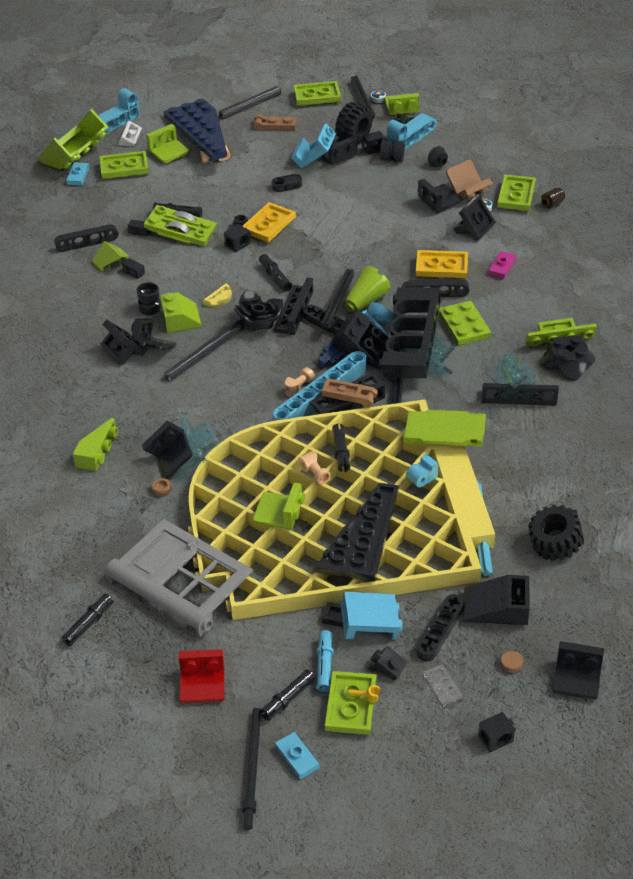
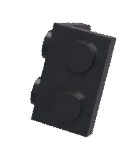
M352 136L345 140L340 138L333 140L328 152L323 154L322 157L332 165L349 159L358 154V139Z
M425 179L418 181V197L436 212L462 202V198L445 184L433 187Z
M135 318L131 326V340L137 341L138 345H153V348L161 350L176 346V342L151 337L154 319Z

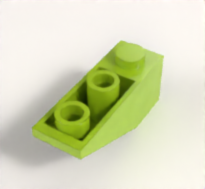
M114 418L109 419L79 441L73 452L75 468L97 471L100 464H103L107 451L111 449L113 439L118 435V427H116Z

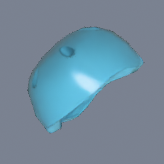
M373 301L370 303L368 312L380 325H387L395 318L391 309L383 307L380 303Z

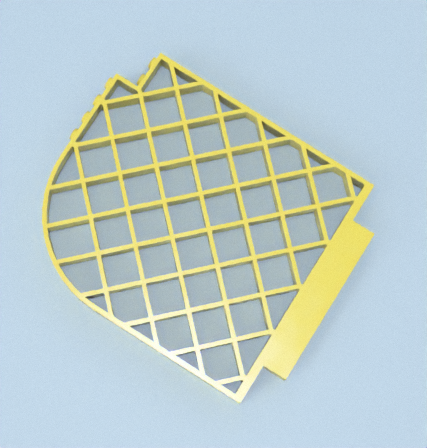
M425 399L258 424L228 437L205 456L197 467L190 484L189 510L192 526H188L189 533L198 538L199 532L213 539L214 541L210 545L221 552L228 547L243 556L238 561L248 567L257 562L272 570L262 582L248 576L238 586L250 593L244 601L235 602L233 592L228 596L229 599L225 600L227 612H231L232 620L326 606L327 602L341 604L344 592L400 595L481 582V565L476 553L477 545L482 544V541H486L489 544V548H494L495 532L465 446L404 443L405 429L401 432L386 425L388 421L394 420L407 423L409 411L426 412L429 409ZM338 424L339 429L340 424H342L344 427L353 426L362 430L356 438L346 434L345 438L347 449L350 451L349 463L355 456L372 463L364 472L352 466L347 472H344V467L342 466L343 471L340 472L337 460L321 452L328 443L335 446L332 431L333 425ZM302 433L315 436L308 445L293 439L297 434ZM375 436L390 443V445L384 451H380L367 443ZM262 440L269 443L261 452L248 446ZM402 449L419 457L413 464L419 463L421 457L425 454H428L438 462V477L422 486L430 491L423 500L405 492L412 484L406 478V472L412 465L395 458ZM281 450L296 456L289 465L273 458ZM314 451L317 454V463L321 469L325 468L330 472V480L323 485H319L314 478L300 472L302 468L298 462L299 457ZM232 454L248 462V464L238 472L220 462ZM384 469L401 477L394 484L399 485L396 505L412 513L404 522L392 516L388 530L392 535L385 542L379 565L380 568L386 562L404 571L400 577L387 579L377 574L375 582L353 578L348 585L335 587L325 581L330 576L329 574L315 572L312 575L295 566L305 554L320 561L327 548L316 542L326 532L334 537L340 533L345 524L337 521L338 518L345 511L356 515L359 507L365 504L357 499L364 490L372 492L378 483H386L376 478ZM261 470L276 476L268 486L253 479ZM208 474L228 483L219 493L201 485ZM336 476L352 483L345 493L329 486ZM289 483L302 484V489L305 490V499L303 505L301 504L298 518L313 525L305 536L290 529L254 523L253 517L264 492L282 494L280 492ZM241 490L256 497L247 507L232 500ZM442 496L445 497L449 512L434 506ZM316 497L333 504L325 514L308 507ZM197 498L207 505L197 515H194L195 500ZM220 511L235 518L226 529L210 522ZM423 518L442 526L435 536L415 527ZM248 525L264 533L254 544L238 536ZM453 532L457 534L461 549L445 542ZM404 539L423 548L415 559L396 550ZM276 540L293 548L283 559L266 551ZM196 553V556H193L194 569L199 568V571L195 572V575L199 576L213 561ZM435 554L454 565L450 570L437 571L426 564ZM217 564L210 571L212 574H207L203 580L219 588L233 573ZM284 577L302 586L296 593L287 595L274 590ZM201 585L202 592L212 591L207 587Z

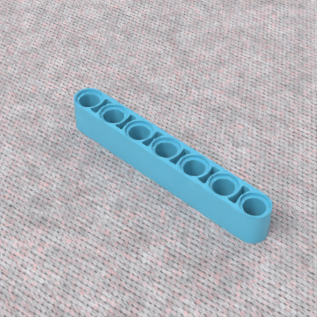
M361 351L352 352L273 411V421L310 415L315 411L310 405V401L322 396L321 390L327 378L350 383L366 372L365 353Z

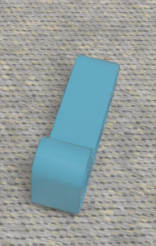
M126 88L121 89L118 93L119 104L98 115L108 126V129L105 131L106 134L137 118L139 115L138 96Z
M423 113L405 125L396 120H391L387 126V140H391L392 143L404 141L405 149H407L432 132L436 127L437 120Z

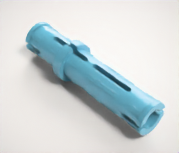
M327 630L319 633V647L316 650V655L318 656L316 689L323 693L330 691L331 657L334 654L332 648L333 634Z

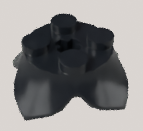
M246 289L240 296L239 306L235 305L234 310L239 315L240 321L247 326L249 331L254 332L258 329L272 328L274 321L277 320V317L283 310V299L273 298L263 302L257 293Z
M581 336L555 337L551 347L543 354L541 366L546 368L559 366L561 372L566 377L576 381L585 372L586 363L593 364L596 358L588 349L586 343L582 341Z

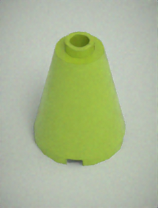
M366 266L362 269L345 299V307L349 312L353 313L358 309L361 311L369 306L372 301L375 302L389 292L391 288L390 283L384 274L381 276L377 273L378 269L372 266Z

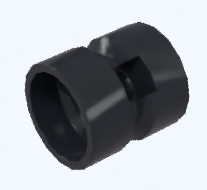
M382 139L380 159L390 161L393 158L394 161L403 162L405 142L395 141L392 143L391 140Z
M153 282L140 284L136 289L140 312L145 315L158 313L161 310L158 285Z

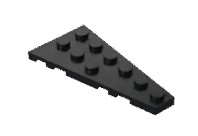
M378 483L367 497L366 503L359 507L354 518L350 519L336 536L332 546L326 549L320 561L313 565V572L375 582L399 492V485Z

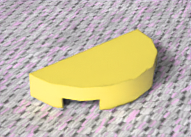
M228 284L221 286L203 300V305L207 307H220L227 304L232 297L230 286Z

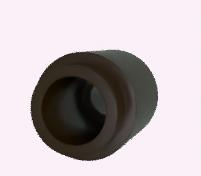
M554 188L541 196L542 205L550 209L562 203L565 199V192L561 188Z

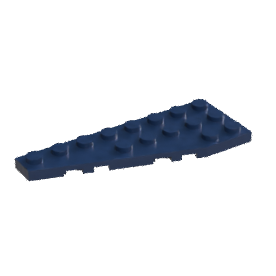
M197 99L195 102L184 103L182 106L171 107L163 111L164 117L210 159L215 161L227 157L217 111L206 100Z

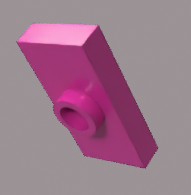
M500 251L491 265L488 275L505 279L516 261V255Z

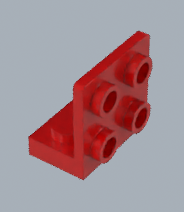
M223 649L179 651L180 703L224 701L225 663Z

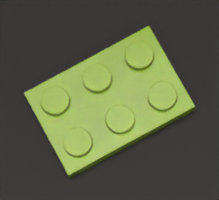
M337 81L293 85L297 106L341 102Z
M146 151L99 156L102 179L149 173Z
M504 174L497 208L530 211L536 178Z
M472 301L440 308L439 315L458 346L491 338L492 332Z
M332 671L325 731L370 735L374 703H370L363 696L348 695L349 689L368 691L370 686L376 685L377 674Z

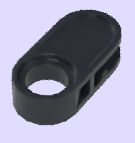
M290 174L276 177L271 181L272 190L284 192L302 187V176Z

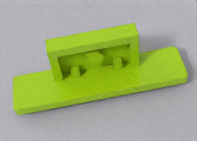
M573 318L538 322V332L526 334L525 346L553 344L555 337L579 335L584 339L595 336L597 325L575 326Z

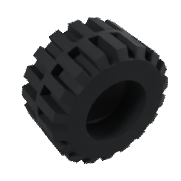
M355 102L347 103L337 116L335 123L336 136L342 140L355 136L358 139L359 145L363 142V135L370 133L373 122L371 110Z
M552 505L549 508L546 506L543 507L544 510H538L536 516L533 515L531 517V522L528 525L529 535L536 553L539 556L542 555L546 560L551 558V561H556V559L561 561L564 560V557H572L573 552L577 553L579 551L578 547H581L583 544V532L576 512H573L569 507L565 509L564 505L559 507ZM555 530H564L562 533L558 535H548L550 532Z

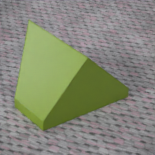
M104 241L94 256L92 264L100 271H103V267L108 265L110 268V264L113 262L121 263V258L128 259L129 255L121 248Z

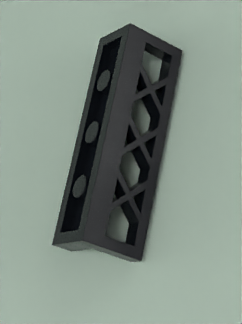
M307 277L303 286L293 285L275 325V332L290 335L296 334L303 318V308L309 304L314 292L313 278ZM288 323V328L281 327V325Z
M373 372L350 382L374 387L378 393L376 398H374L373 404L385 398V384ZM370 380L374 382L372 385L365 384ZM324 396L310 401V405L318 414L365 408L360 403ZM321 403H328V404H329V405H327V406H325V407H323V408H321V407L319 406V404H321Z
M483 383L482 403L557 406L559 385Z

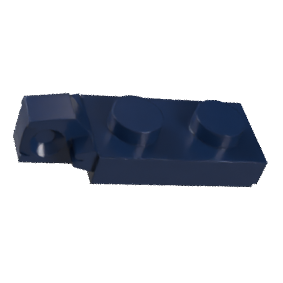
M330 342L320 353L321 358L317 366L323 369L328 364H336L346 353L335 343Z

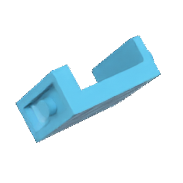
M325 123L317 139L311 144L305 138L299 140L291 158L301 169L328 152L336 135L334 130Z
M344 592L341 602V613L345 639H354L356 631L389 632L391 640H396L398 632L402 631V620L398 618L399 603H396L395 594Z

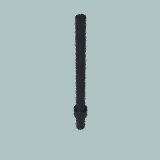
M260 708L252 710L246 796L242 804V812L244 813L243 829L245 830L253 828V815L256 813L257 807L255 789L261 723Z

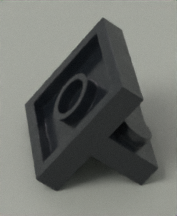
M478 195L459 212L462 220L453 229L456 234L470 231L476 241L496 221L481 196Z
M107 319L102 324L109 333L100 344L118 363L123 365L134 351L141 356L147 351L142 345H138L137 341L131 340L132 335Z

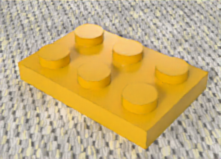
M268 202L243 227L250 230V236L269 243L296 218V212Z
M417 250L416 276L467 278L468 252Z

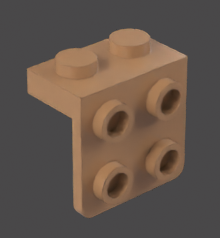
M471 160L446 170V175L454 192L461 198L466 197L469 199L475 196L477 191L480 194L488 190L487 186L492 184L490 178L481 181Z

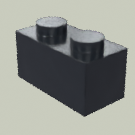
M131 219L128 224V233L148 236L151 231L144 228L145 221Z
M128 258L122 262L123 272L137 279L145 274L144 265Z

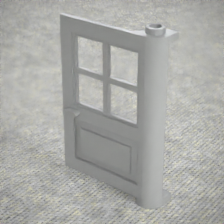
M163 519L120 560L117 558L111 560L106 567L105 575L107 581L111 584L116 580L194 627L197 636L201 637L213 625L212 612L253 570ZM196 553L213 561L199 576L183 568ZM217 564L233 573L219 588L203 580ZM178 571L193 579L179 595L163 586ZM198 583L214 592L200 607L183 598Z

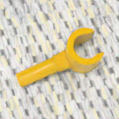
M377 685L370 686L368 691L349 689L348 695L363 696L370 703H375L378 701V694H380L381 689Z

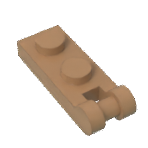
M257 114L254 118L253 128L256 130L295 131L297 120L296 117L291 116L263 117L261 114Z
M328 378L321 390L324 397L360 403L366 408H370L373 405L374 398H376L378 393L374 387Z

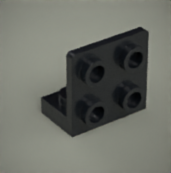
M166 421L142 444L144 451L158 458L165 479H169L192 457L184 429L169 421Z
M560 641L553 692L596 700L598 698L604 648Z

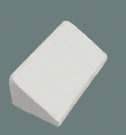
M128 121L117 145L135 146L142 127Z

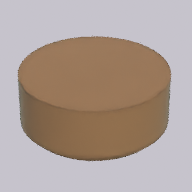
M160 478L152 483V493L157 497H165L172 491L171 482L168 479Z
M515 651L505 652L501 657L502 669L508 673L519 672L523 667V657L521 654Z

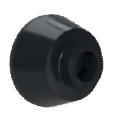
M437 146L430 150L428 163L431 166L442 167L447 163L448 155L442 146Z

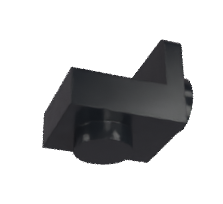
M387 646L381 651L378 649L370 658L372 663L368 668L372 671L378 667L395 681L408 662Z

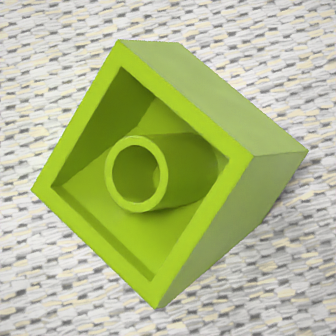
M178 292L160 295L167 333L202 327L197 305L194 301Z

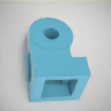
M425 454L421 457L419 463L409 467L406 472V478L417 487H422L438 477V462L428 454Z

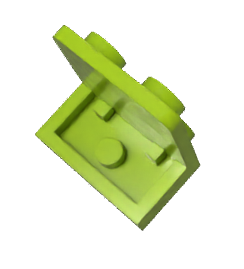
M418 93L385 97L389 115L419 112Z
M173 124L146 134L148 151L162 163H169L189 153V149L177 140L176 128Z
M294 482L289 495L264 492L253 517L254 523L292 530L295 520L299 517L301 504L303 505L305 493L302 492V484Z

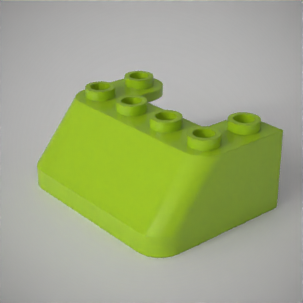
M90 109L77 126L59 140L54 138L37 159L42 164L59 170H66L72 165V162H76L81 158L80 154L83 153L85 155L91 149L90 146L95 147L106 135L105 131L108 129V126L93 109Z

